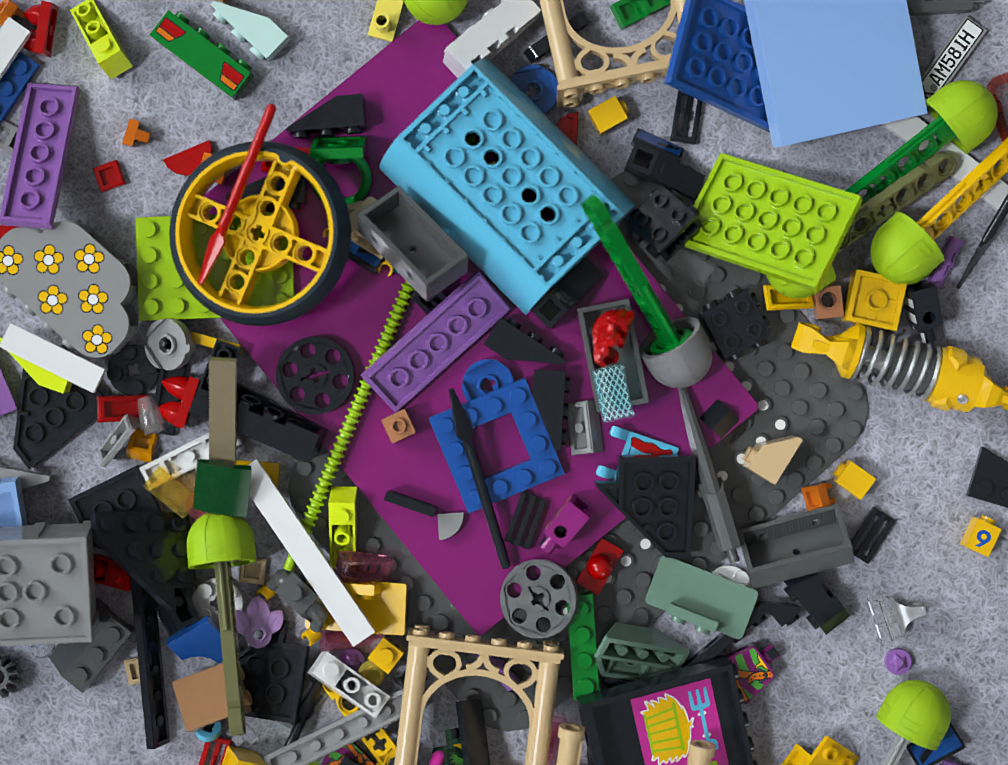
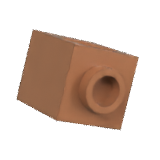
M832 282L813 295L815 320L844 316L841 285L833 286ZM824 293H829L833 297V304L830 307H825L821 302V297Z
M403 409L381 420L392 444L417 433L407 409Z

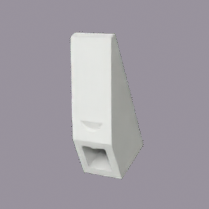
M322 651L307 672L373 718L377 717L390 698L389 695L329 652Z

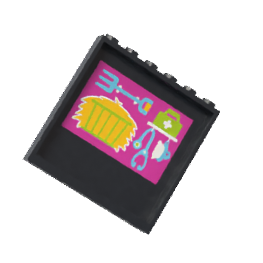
M726 657L576 697L582 726L585 728L584 735L591 765H687L689 743L691 740H705L716 745L715 756L711 759L710 765H758L756 760L752 759L751 752L755 749L752 738L747 735L746 728L749 727V720L746 713L742 712L741 704L744 703V697L741 689L737 688L736 679H739L736 665L732 664Z

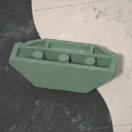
M616 622L605 635L594 657L601 676L637 681L681 669L690 650L657 629Z

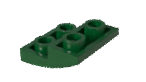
M197 459L193 509L219 515L247 517L252 472L251 465H224V460Z

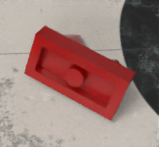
M41 1V4L31 6L23 12L25 18L31 24L37 26V30H29L32 34L23 48L40 56L51 58L58 6L52 2Z
M175 376L162 380L166 390L174 397L182 400L181 402H167L158 407L163 418L173 424V426L186 429L191 415L189 410L201 382L200 379L191 376L189 378Z

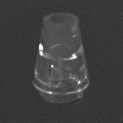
M145 396L138 399L140 430L144 431V435L148 436L164 431L163 424L166 422L153 397Z

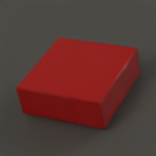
M118 160L92 168L101 193L126 185Z

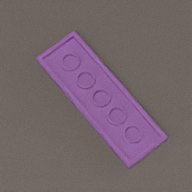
M27 83L0 210V225L53 230L80 95L79 87Z
M475 271L361 374V377L396 413L495 325L500 318L505 316L511 308L478 271Z

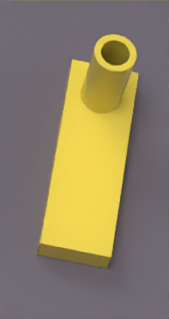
M377 0L368 32L369 37L387 42L394 41L404 5L403 0Z

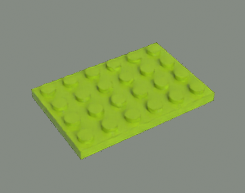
M720 153L693 205L700 213L698 218L703 226L683 247L818 292L863 200L860 195Z
M266 212L267 216H271L274 213ZM209 214L210 220L215 219L217 214ZM171 216L135 218L139 321L222 318L195 299L180 279L170 248L169 229ZM239 217L232 221L234 230L239 229L241 226V219ZM195 219L193 232L194 249L198 264L202 269L209 239L216 232L217 228ZM258 229L256 232L260 238H263L265 235L262 230ZM283 237L279 241V248L282 251L287 249L289 241L287 237ZM224 248L207 277V280L219 292L232 263ZM252 251L248 252L245 258L246 263L250 265L255 259ZM288 260L283 266L274 271L260 273L247 305L269 306L284 302L295 296L293 261ZM243 276L237 277L235 282L237 289H241L245 283Z

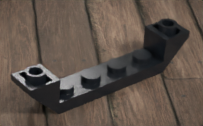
M758 601L755 603L746 630L752 625L756 627L766 619L765 614L767 612L772 615L781 627L785 624L789 626L799 618L798 613L802 610L795 603ZM744 632L741 639L720 633L686 661L681 668L707 662L712 658H720L727 651L725 647L731 642H739L747 633Z

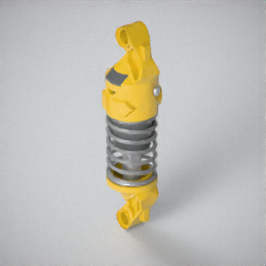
M806 322L798 323L791 347L803 353L826 354L834 361L842 378L852 380L856 377L860 383L868 379L870 386L880 383L882 389L885 390L892 386L895 393L904 390L906 396L909 397L915 393L919 400L929 402L931 407L944 411L954 409L968 413L976 407L987 408L1002 405L1003 409L1008 410V385L1000 387L991 379L984 360L967 355V352L963 349L947 346L946 348L937 346L932 349L931 344L921 347L919 340L908 346L907 337L902 338L896 344L895 334H891L888 337L884 349H882L884 341L883 330L877 332L871 346L872 329L860 323L854 324L841 334L827 337L820 332L821 328ZM862 365H866L867 371L861 378L860 369ZM873 369H879V375L872 381Z

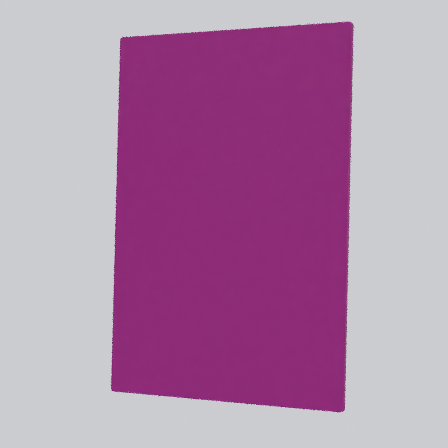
M418 20L296 120L298 121L335 96L363 95L367 129H361V133L351 135L345 134V131H336L334 136H329L367 137V147L363 158L370 167L372 184L369 193L362 201H365L368 197L379 200L397 187L379 169L381 160L395 139L458 79L443 63L444 50L457 39L446 24L430 25ZM285 129L270 142L282 143L291 147L310 148L314 138L321 136L319 133L309 134V138L294 139V135H289ZM478 136V138H477V140H476V142H477L478 144L480 143V137H479V136ZM487 152L484 155V161L487 164L495 161L498 162L499 156L495 152ZM351 161L346 164H330L327 162L323 166L339 186L344 198L350 197L357 192L361 185L362 177L358 166ZM255 162L246 185L268 176V173L261 172V162ZM242 165L225 178L223 185H216L205 194V197L227 205L226 194L232 192ZM308 180L307 206L300 205V210L291 211L298 223L299 237L327 249L329 234L326 238L323 237V231L329 228L327 212L324 203L315 195ZM526 189L521 194L522 199L527 203H532L537 199L535 191L531 189ZM274 205V209H265V211H266V212H274V211H275V205ZM216 207L211 208L209 214L218 213ZM544 208L540 212L541 218L546 222H551L555 219V212L551 208ZM602 242L586 257L604 276L550 330L531 311L525 315L468 258L467 273L441 291L446 298L475 271H478L511 308L502 319L506 321L508 317L521 325L519 330L526 335L529 332L534 333L543 340L541 345L547 349L553 346L565 354L563 359L566 360V363L559 365L504 359L484 345L486 339L496 326L495 324L399 410L407 409L417 433L392 444L381 420L395 412L371 388V395L367 396L369 401L364 403L366 408L361 410L363 415L358 417L360 422L355 424L357 429L352 431L354 436L349 438L351 443L346 445L348 450L343 452L345 457L340 459L342 464H339L340 467L478 635H483L504 618L500 604V593L503 582L512 569L525 561L535 559L550 560L565 568L626 518L594 485V481L610 480L596 474L597 467L602 465L616 470L617 455L622 454L626 442L609 434L612 426L678 447L677 454H692L684 424L678 388L668 387L658 382L651 375L641 358L649 402L630 406L629 411L632 415L628 413V416L623 414L622 417L617 415L616 419L611 416V419L608 420L611 414L607 412V417L604 421L605 415L599 412L603 443L602 452L572 455L568 420L563 419L562 429H567L566 445H561V450L555 451L565 474L522 491L546 500L529 550L504 541L511 563L508 569H503L500 565L483 508L468 513L428 417L451 408L450 388L455 390L460 403L467 401L462 391L464 374L473 363L482 359L499 361L510 370L514 381L525 377L532 396L534 370L566 371L565 377H570V392L564 393V403L594 400L577 309L629 299L631 311H634L635 314L633 322L638 348L644 339L654 332ZM310 247L303 251L302 255L305 261L310 260L313 255ZM633 253L670 320L686 317ZM348 258L339 281L328 296L306 314L285 323L271 326H249L220 318L277 389L276 369L278 361L283 352L294 342L307 337H323L336 342L344 348L352 360L355 372L354 385L347 400L337 409L324 414H306L294 409L297 414L328 429L323 446L331 455L330 450H333L335 447L333 443H336L338 440L336 436H339L341 433L339 429H342L344 426L342 422L346 421L345 415L349 414L348 408L352 407L350 402L355 400L353 395L358 393L356 388L361 386L359 382L363 380L361 374L366 370L365 367L370 365L368 360L373 358L371 353L376 351L374 346H378L379 342L377 339L382 338L380 332L385 331L383 325L388 324L386 318H390L391 314H389V311L394 309L392 304L397 302L395 297L400 295L398 290L403 288L401 283L406 281L396 272L387 277L390 267L386 264L381 267L380 273L377 271L374 274ZM293 262L296 295L312 281L317 272ZM412 298L408 299L410 305L405 306L407 312L402 313L404 319L399 320L401 326L396 327L398 333L393 334L395 340L390 341L392 346L427 316ZM310 343L304 344L301 348L302 356L304 358L313 357L315 347ZM335 349L328 351L326 354V360L330 364L338 363L341 357L339 351ZM712 349V363L707 374L699 382L686 388L698 418L716 400H719L737 417L739 421L727 433L729 434L758 410V404ZM286 363L283 367L284 374L287 377L296 375L297 366L295 363ZM314 368L312 369V374L308 375L309 377L302 378L301 381L312 379L315 383H318L319 377L330 371L317 372ZM339 374L334 377L333 384L337 389H343L347 386L348 379L345 375ZM484 378V384L480 387L482 390L487 389L490 392L493 391L492 386L496 383L494 380L489 381L488 378ZM295 387L292 389L290 396L293 401L300 402L303 400L305 393L302 388ZM320 393L315 401L318 407L325 408L329 405L330 398L326 393ZM619 409L618 414L621 416L622 411ZM613 410L612 415L615 417L616 412ZM512 413L473 428L472 440L484 477L530 459ZM699 418L710 449L721 438ZM392 490L435 505L437 507L435 516L430 517L385 501L386 491ZM521 492L492 504L503 540H505ZM574 493L593 509L592 514L564 548L558 545L549 554L539 545L546 536L543 531ZM525 498L511 536L512 538L516 539L530 501L529 499ZM537 502L533 505L521 539L523 542L527 540L539 506ZM464 512L463 522L458 531L447 539L439 540L437 514ZM558 526L561 531H566L564 526ZM533 565L528 570V576L532 580H538L541 571L538 566ZM514 582L510 585L509 592L511 596L517 598L521 595L522 588L520 584Z

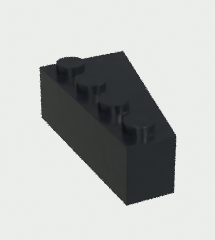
M240 383L237 384V433L289 454L301 462H309L317 457L328 429Z

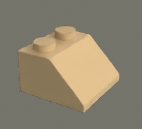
M790 435L756 443L754 447L749 446L742 457V460L745 462L742 466L775 485L803 440Z

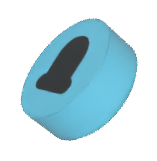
M221 722L205 726L203 730L196 732V736L204 742L216 740L221 734Z

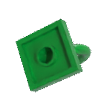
M315 137L310 147V156L322 166L327 162L330 164H346L351 161L358 166L362 177L361 185L357 192L350 197H346L345 201L347 205L359 200L362 201L369 193L372 184L370 167L363 158L367 147V137ZM311 184L313 192L322 201L319 193Z

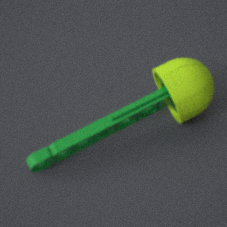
M969 80L954 81L942 87L926 100V107L935 120L845 191L857 195L861 190L866 189L867 193L862 198V205L921 165L951 140L965 154L971 152L991 135L996 126L998 110L991 92L983 85ZM925 140H929L928 146L923 150H919L920 144ZM907 156V163L898 167V162L901 158Z

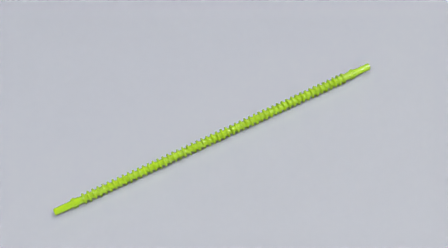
M469 133L467 138L465 137V142L470 146L478 145L476 140L479 135ZM407 281L401 283L403 288L398 290L400 295L395 297L397 302L392 304L394 309L389 311L391 316L386 318L388 324L383 325L385 331L380 332L382 338L377 339L379 344L374 346L376 351L371 353L373 358L368 360L370 363L369 367L388 351L387 348L392 346L390 341L395 340L393 334L398 333L396 327L401 326L399 320L404 319L402 313L407 312L405 306L410 305L408 299L411 298V292L416 291ZM364 379L359 381L361 386L356 388L358 393L353 395L355 400L350 402L352 407L348 408L349 414L345 415L346 421L342 422L344 426L342 429H339L341 433L339 436H336L338 440L336 443H333L334 449L330 450L332 455L327 457L329 462L324 464L326 469L321 471L323 476L318 478L320 483L315 485L317 490L312 491L314 497L309 498L311 504L306 505L308 511L303 512L305 518L300 519L309 534H312L311 527H315L314 520H318L317 513H321L320 506H324L323 499H327L325 494L330 492L328 487L333 485L331 480L336 478L334 473L339 471L337 466L342 464L340 459L345 457L343 452L348 450L346 445L351 443L349 438L354 436L352 431L357 429L355 424L360 422L358 417L363 415L361 410L366 408L364 403L369 401L367 396L371 395V386ZM289 554L283 568L293 572L296 562Z

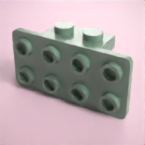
M662 556L645 601L649 605L665 610L667 614L671 615L670 620L685 625L687 621L695 624V630L709 635L710 631H718L733 638L741 639L757 601L758 592L675 558Z

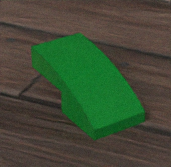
M620 0L612 4L610 9L622 30L670 5L669 0Z

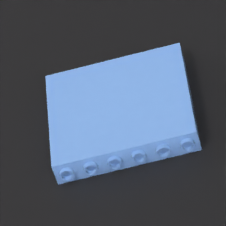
M744 0L773 148L928 114L907 0Z

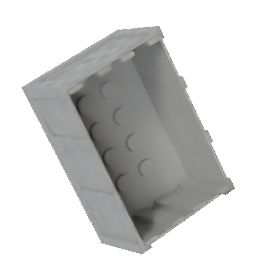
M83 521V523L52 525H47L46 522H38L35 525L0 527V646L92 642L99 624V611H96L91 521Z

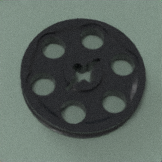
M307 337L291 344L281 355L276 369V383L281 396L292 408L306 414H324L337 409L349 397L355 380L354 366L348 353L336 342L323 337ZM306 343H310L315 347V354L311 358H304L301 354V348ZM332 349L339 351L341 356L336 364H330L326 360L327 352ZM288 362H293L297 366V373L293 377H287L283 372V367ZM314 368L317 372L330 371L329 373L322 374L319 377L318 383H315L312 379L301 381L302 378L309 377L308 375L312 374V369ZM343 374L347 377L348 384L345 388L337 389L334 386L333 380L336 375ZM295 387H300L304 390L305 396L300 402H295L291 399L290 393ZM320 393H326L330 398V403L325 408H320L316 404L315 399Z

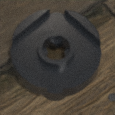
M125 345L120 352L111 356L108 362L107 377L113 387L125 395H141L150 391L156 385L160 369L156 368L149 361L144 346ZM137 363L140 374H134L130 377L127 367Z

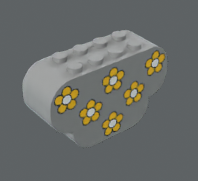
M59 221L54 223L53 230L18 227L8 231L0 239V282L4 285L3 290L13 299L18 297L24 303L22 307L32 316L37 314L44 320L42 325L53 334L57 332L64 338L62 343L72 351L76 349L87 357L100 358L117 354L125 345L132 341L138 329V317L134 308L130 305L138 293L137 271L91 228L79 223Z

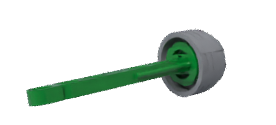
M594 194L590 195L581 202L582 209L590 223L593 224L594 230L654 331L641 343L639 347L640 357L651 375L665 386L682 388L696 384L707 374L712 363V348L707 334L699 320L695 317H682L670 320L621 232L611 219L612 217L599 197Z

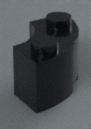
M817 572L783 581L787 586L783 590L792 601L797 599L809 614L806 619L815 630L820 627L827 635L850 617L845 607L832 594Z

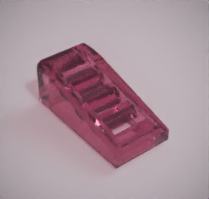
M338 551L334 571L342 582L389 581L393 558L386 555ZM378 564H381L380 572H376Z

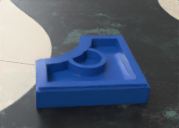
M209 615L167 639L166 645L182 660L202 656L210 658L217 663L223 662L220 626Z

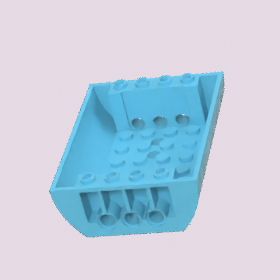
M483 58L472 64L395 139L379 165V169L397 187L400 186L441 228L455 230L454 242L525 315L601 242L594 230L593 224L590 223L583 211L581 202L592 194L599 197L616 226L636 207L489 58ZM476 133L480 137V143L476 146L468 145L465 142L466 135ZM487 152L497 153L499 156L497 164L489 165L484 161V155ZM526 189H531L535 191L537 199L532 203H527L522 199V192ZM544 208H551L555 212V219L551 222H546L541 218L540 212Z

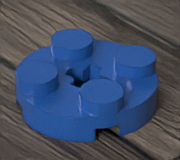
M526 65L519 68L510 80L525 95V91L529 90V85L534 84L535 88H540L541 92L537 93L536 98H532L531 95L526 96L544 114H547L555 106L558 82L555 76L547 69L539 65Z
M482 359L476 361L467 369L463 376L462 391L468 401L488 393L487 389L482 390L480 387L484 384V378H488L489 381H495L496 384L492 386L493 390L514 382L510 370L499 361Z

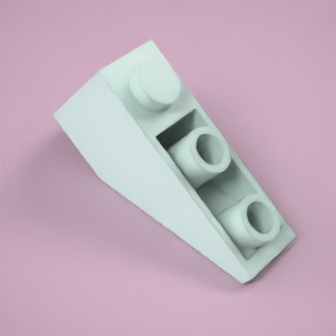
M216 1L210 4L216 10L213 15L223 25L228 22L234 28L231 33L243 43L247 40L253 46L250 51L260 61L265 58L270 62L290 41V38L268 17Z

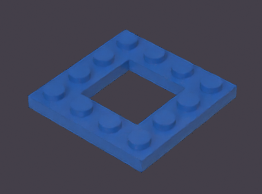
M525 377L461 403L472 428L512 413L530 457L528 460L484 477L492 504L565 474ZM452 408L428 417L468 513L481 509L482 504L463 443L456 436Z

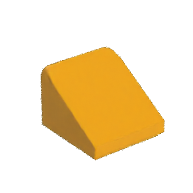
M135 429L126 448L127 458L151 462L155 452L158 433Z

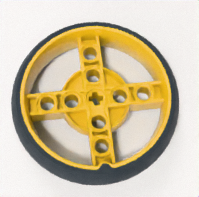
M264 141L256 162L266 161L273 162L261 193L241 199L232 221L239 217L241 219V226L239 229L234 230L231 221L225 236L226 244L224 249L232 263L220 292L216 290L207 278L203 285H199L198 280L201 268L195 255L193 240L195 219L214 228L218 227L226 205L205 197V194L221 176L243 165L252 143L245 142L224 148L204 160L187 178L178 193L172 209L169 229L170 248L180 279L193 297L214 314L235 323L249 326H271L294 320L306 314L321 303L333 290L348 260L351 247V221L345 198L339 186L317 160L289 145ZM301 174L315 187L324 203L329 222L327 249L299 237L297 220L288 207ZM283 178L285 180V187L283 190L277 191L276 182ZM273 202L275 211L271 216H267L266 206ZM216 207L217 216L215 219L210 220L209 211L211 208ZM258 229L265 233L263 238L256 234ZM283 237H287L289 245L287 249L282 251L279 248V241ZM310 247L313 255L310 260L305 261L302 255L303 251ZM252 251L255 259L252 264L248 265L245 258L247 253ZM288 260L317 272L312 281L302 291L284 302L269 306L247 305L260 273L274 271L283 266ZM239 276H243L245 281L241 289H237L235 284Z

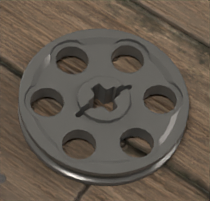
M535 559L525 561L510 571L501 588L500 604L506 621L514 630L530 638H547L559 634L573 621L578 609L579 594L573 577L563 566L550 560ZM533 565L538 566L541 571L538 580H532L528 576V570ZM556 574L562 575L565 579V584L561 589H556L552 585V578ZM514 582L520 584L522 588V593L517 598L511 596L509 592V587ZM534 592L544 594L542 599L544 605L542 603L535 604L536 596ZM560 600H565L570 605V611L566 615H562L557 611V604ZM518 608L525 610L527 613V618L523 623H518L514 618V613ZM542 617L550 620L551 627L547 632L541 631L538 627V621Z

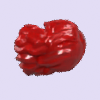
M613 308L601 314L595 321L592 329L593 358L599 366L607 367L619 361V352L614 349V346L624 348L629 326H631L634 320V311L626 310L625 308Z

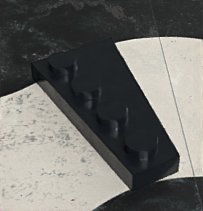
M980 447L966 496L1008 508V461L986 448Z

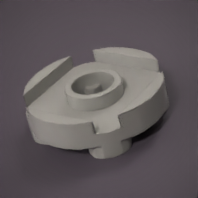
M179 319L157 320L150 325L145 337H148V345H145V353L149 361L156 368L165 370L180 369L189 361L191 354L195 352V342L192 340L188 328ZM166 339L171 341V349H166V345L168 344Z

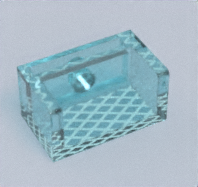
M624 364L592 370L603 423L635 416L626 381Z

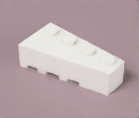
M501 0L500 5L495 9L493 7L489 9L480 21L475 25H471L459 38L446 47L443 63L459 78L475 62L483 58L492 60L539 18L542 10L532 0Z

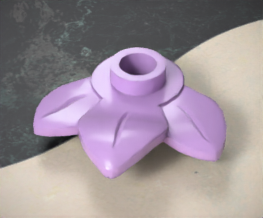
M256 596L251 600L246 612L235 610L237 633L246 636L247 642L254 648H263L268 645L272 634L280 630L283 624L282 610L270 612L266 601L260 596ZM261 630L263 637L261 639L254 638L255 631Z

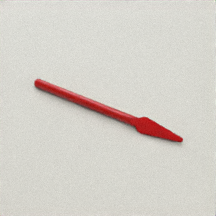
M273 103L266 106L217 230L209 239L198 280L199 285L204 284L226 244L225 236L276 113L277 107Z

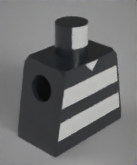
M925 280L908 284L903 302L909 325L912 329L920 332L922 343L934 342L938 340L935 328L943 325L937 286Z

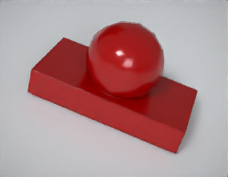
M601 537L576 583L599 595L624 550Z

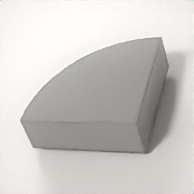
M464 512L437 514L439 540L447 539L458 531L463 522Z

